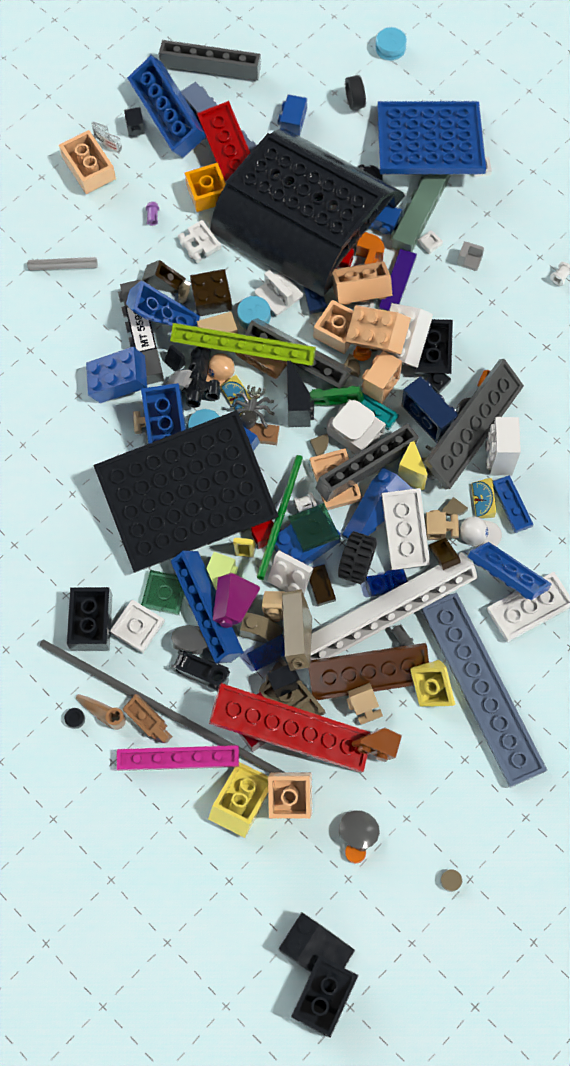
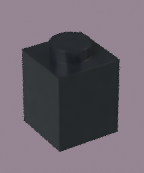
M141 107L124 110L129 137L144 135L145 129Z
M288 664L267 673L277 698L299 689L297 681L300 678L297 671H291Z

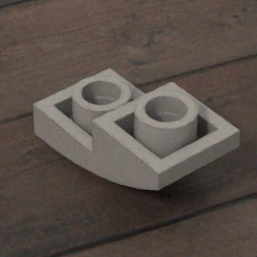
M179 370L172 373L165 385L179 383L181 391L184 387L188 388L192 380L190 378L192 371Z

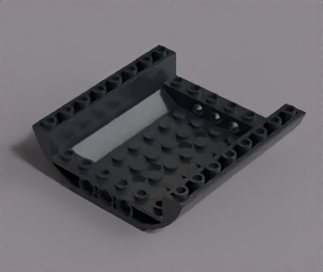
M278 129L270 134L267 133L226 181V185L219 196L213 212L210 231L224 241L324 297L334 285L332 272L387 204L396 208L405 197V194L401 190L287 129ZM275 173H279V174H280L278 177H272V176H271L272 174H275ZM287 181L294 182L292 185L285 184ZM316 197L323 198L321 201L314 200ZM330 205L338 206L336 209L329 208Z

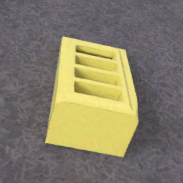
M245 538L233 539L236 556L254 557L256 547L254 540Z

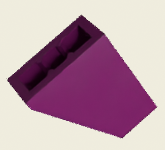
M233 573L218 577L213 621L226 628L241 623L257 596L260 586Z

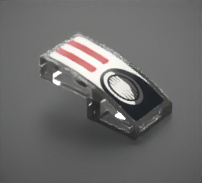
M92 121L91 125L94 136L107 148L120 153L122 149L120 137L109 134L107 126Z

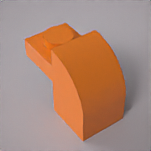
M365 232L356 245V255L366 258L364 264L383 262L384 244L378 236Z

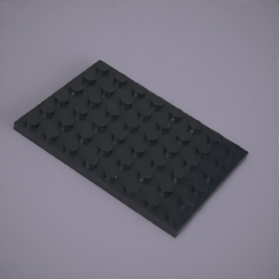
M237 410L93 465L134 573L173 559L182 551L199 549L279 517Z

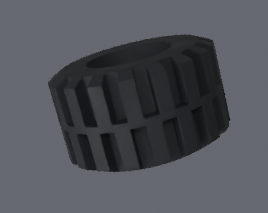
M355 531L349 535L338 568L339 578L360 585L365 581L375 553L376 538Z

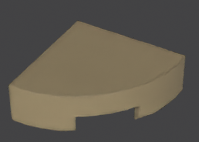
M184 281L179 286L178 303L185 304L191 282Z
M349 353L344 365L353 369L351 375L359 378L360 365L354 356Z
M328 434L310 440L316 456L325 453L329 444Z
M453 497L441 512H446V516L453 514L463 515L468 511V507Z

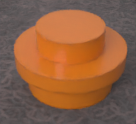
M356 346L353 351L354 358L359 361L368 360L371 357L370 348Z

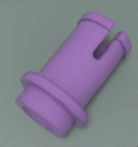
M149 202L146 206L147 224L155 226L158 224L159 206L156 202Z

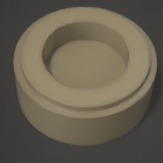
M449 869L442 874L441 885L447 891H456L462 885V876L458 871Z

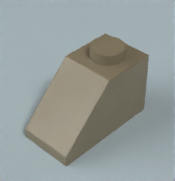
M247 612L240 627V635L244 638L278 647L284 627L264 616Z

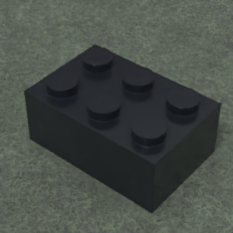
M70 587L67 646L70 651H110L113 597L110 587Z

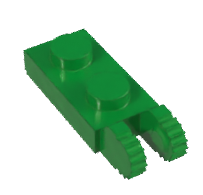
M359 386L339 389L331 388L329 390L317 388L309 392L310 398L313 399L312 401H314L316 406L341 405L343 403L346 404L349 400L363 401V394Z

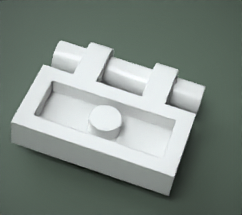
M203 220L187 228L189 235L185 236L183 233L178 235L181 246L187 249L188 255L196 263L202 261L200 253L203 252L208 257L222 249L221 244ZM195 241L198 246L193 247L191 243Z

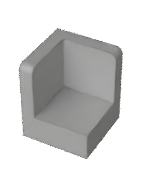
M464 241L458 256L457 265L477 271L483 257L484 247Z

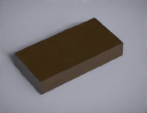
M447 538L429 545L430 551L443 570L461 563L460 557Z
M325 564L312 567L313 571L309 582L317 607L335 602L336 597Z

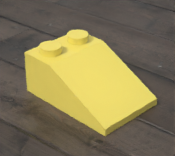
M239 762V767L234 768L212 805L208 820L245 838L268 795V776Z

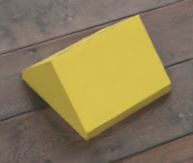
M413 441L410 442L399 464L398 476L408 485L424 490L428 474Z
M440 660L410 669L419 706L455 705L447 668Z

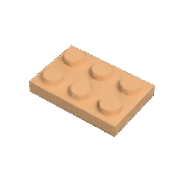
M346 448L310 458L316 483L319 477L349 460ZM355 484L328 502L322 496L321 498L327 511L360 502L362 496L358 484Z

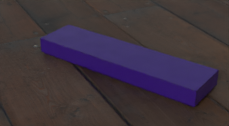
M400 249L391 273L392 296L381 300L380 310L390 311L392 303L400 305L417 258L416 253Z

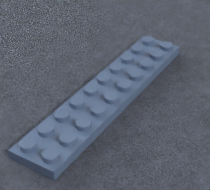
M457 592L422 608L421 611L509 788L546 772L547 768Z

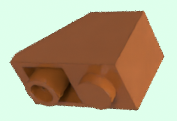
M382 728L353 741L352 746L358 748V751L361 753L375 755L377 760L387 762V760L396 758L402 735L387 728Z

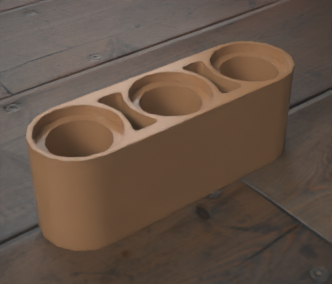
M235 353L240 359L275 379L280 376L287 366V361Z

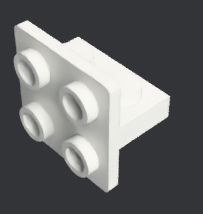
M271 270L264 273L265 283L254 291L256 296L268 302L270 310L276 316L303 297V293L285 275L280 272L274 274Z

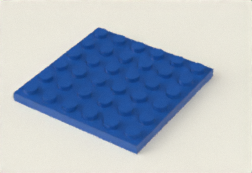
M378 101L380 174H486L479 101Z

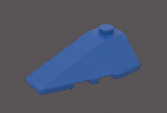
M142 280L129 291L126 305L143 318L170 326L173 323L197 327V321L200 320L198 314Z
M382 468L371 481L342 535L348 538L355 531L369 536L376 531L377 526L385 521L381 493L410 490L413 488L397 474Z

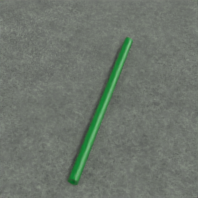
M296 455L277 512L279 517L275 518L257 574L259 580H264L302 463L303 457L301 455Z

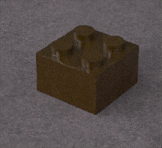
M225 269L190 275L195 307L199 316L233 310Z

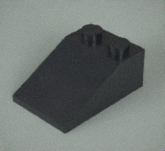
M452 319L431 320L418 368L414 367V373L452 374Z
M287 361L288 427H310V420H314V401H310V393L292 362Z
M301 912L278 949L279 952L310 973L319 955L345 968L355 952L354 948L303 912Z
M319 955L291 1018L331 1038L359 975Z

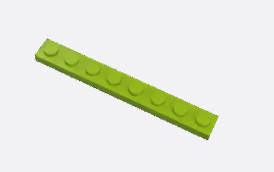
M178 323L172 324L171 342L281 361H291L310 366L314 364L316 351L314 346Z

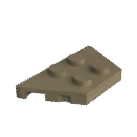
M280 655L275 659L276 663L269 672L287 665ZM266 676V681L262 683L258 691L265 698L320 716L326 713L301 680L297 681L299 689L277 698L268 676Z

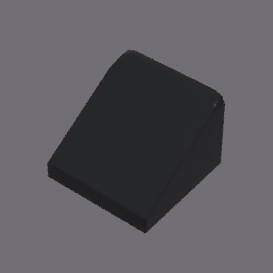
M173 345L169 346L164 362L176 372L186 365L185 357Z

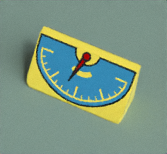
M237 375L231 377L220 387L235 411L244 408L239 404L234 406L236 400L247 404L243 397H238L241 392L249 400L251 399V396Z
M492 478L471 483L475 516L479 518H495L496 505Z

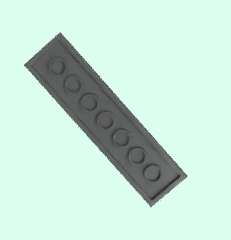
M505 358L498 360L424 461L425 465L445 490L451 489L487 439L490 426L494 424L495 418L504 415L524 387Z

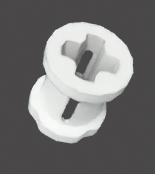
M561 262L556 272L551 274V281L558 286H562L567 276L570 275V265L566 262Z
M312 492L299 499L293 498L298 514H302V511L317 506Z

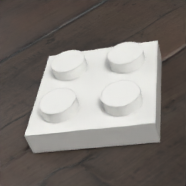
M278 551L267 582L286 592L302 589L303 594H305L313 568Z
M131 600L110 630V633L144 653L164 624L165 619L136 601Z

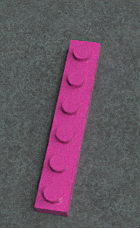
M238 745L117 749L118 771L239 767Z

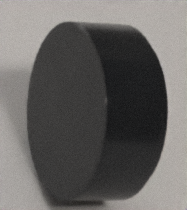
M71 708L65 713L64 720L68 727L78 729L85 723V715L81 709Z

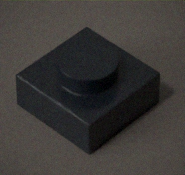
M431 374L426 379L430 382L436 393H440L451 382V378L446 374Z

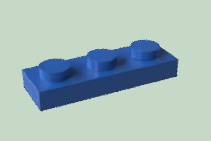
M510 475L492 481L493 489L514 532L518 533L533 527L534 524Z

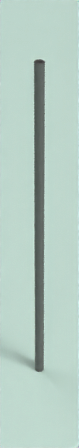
M44 639L41 641L40 647L131 697L138 694L151 708L220 746L235 745ZM239 747V756L269 773L284 772Z

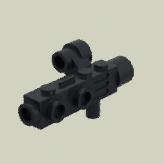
M197 346L192 350L191 364L188 367V370L192 371L190 375L192 380L188 388L184 387L181 391L187 395L186 405L192 408L200 406L201 397L204 395V392H206L205 397L209 400L216 401L220 398V382L218 380L206 381L211 350L206 347Z

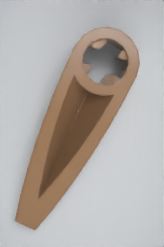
M78 694L76 696V700L86 710L110 728L119 730L124 727L126 718L119 708H112L84 695ZM118 716L119 720L113 722L112 717Z

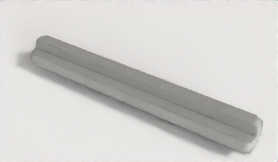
M96 257L28 260L27 262L28 270L96 268L98 266Z

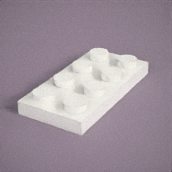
M420 488L381 493L391 570L430 565Z
M555 572L543 577L552 583L550 589L532 601L524 598L517 591L487 607L488 613L507 642L570 609V595Z

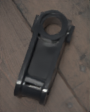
M184 650L178 651L179 655L174 665L170 667L176 673L207 685L208 688L214 691H218L221 683L226 685L229 683L230 671L228 667L221 664L217 665ZM217 674L223 675V679H222V680H220V681H214V680H213V678H214L215 675H217Z

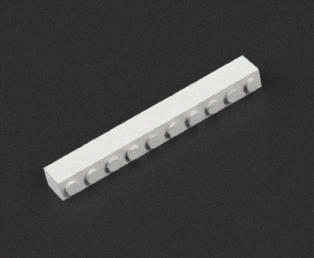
M461 552L458 554L461 563L445 570L440 565H437L312 633L311 660L334 657L477 579L474 563Z

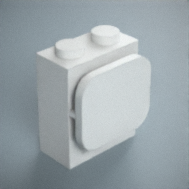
M349 400L346 404L343 403L340 406L338 414L335 417H331L326 426L329 436L357 455L378 441L385 432L386 424L376 418L374 413L360 402Z

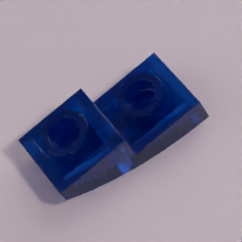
M404 569L386 571L384 574L366 576L364 582L369 597L386 594L408 582Z
M283 634L246 654L255 671L285 655Z

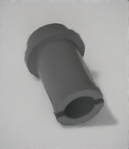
M402 624L395 626L391 630L400 643L399 647L414 645V639L409 637Z

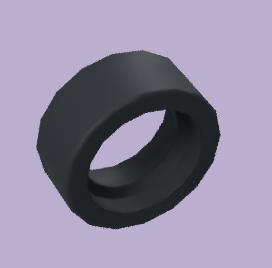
M361 76L346 77L345 91L350 109L365 108L366 94Z

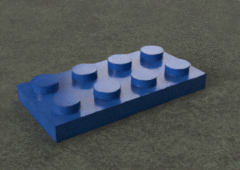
M490 542L471 550L468 558L475 565L483 567L489 571L490 575L499 578L506 586L514 588L521 593V596L531 601L548 591L552 583Z

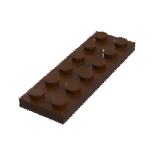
M421 643L311 660L308 671L312 695L316 700L349 696L348 691L368 683L371 684L373 692L414 686L410 669L429 663L427 644Z

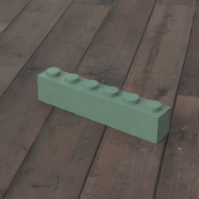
M425 174L424 177L421 176L418 189L412 193L411 203H407L405 207V215L399 218L398 228L396 231L393 230L390 236L392 249L413 252L452 174Z

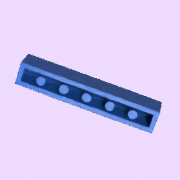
M182 551L171 560V564L215 663H230L244 653L233 627H222L219 623L213 621L216 590L199 552Z

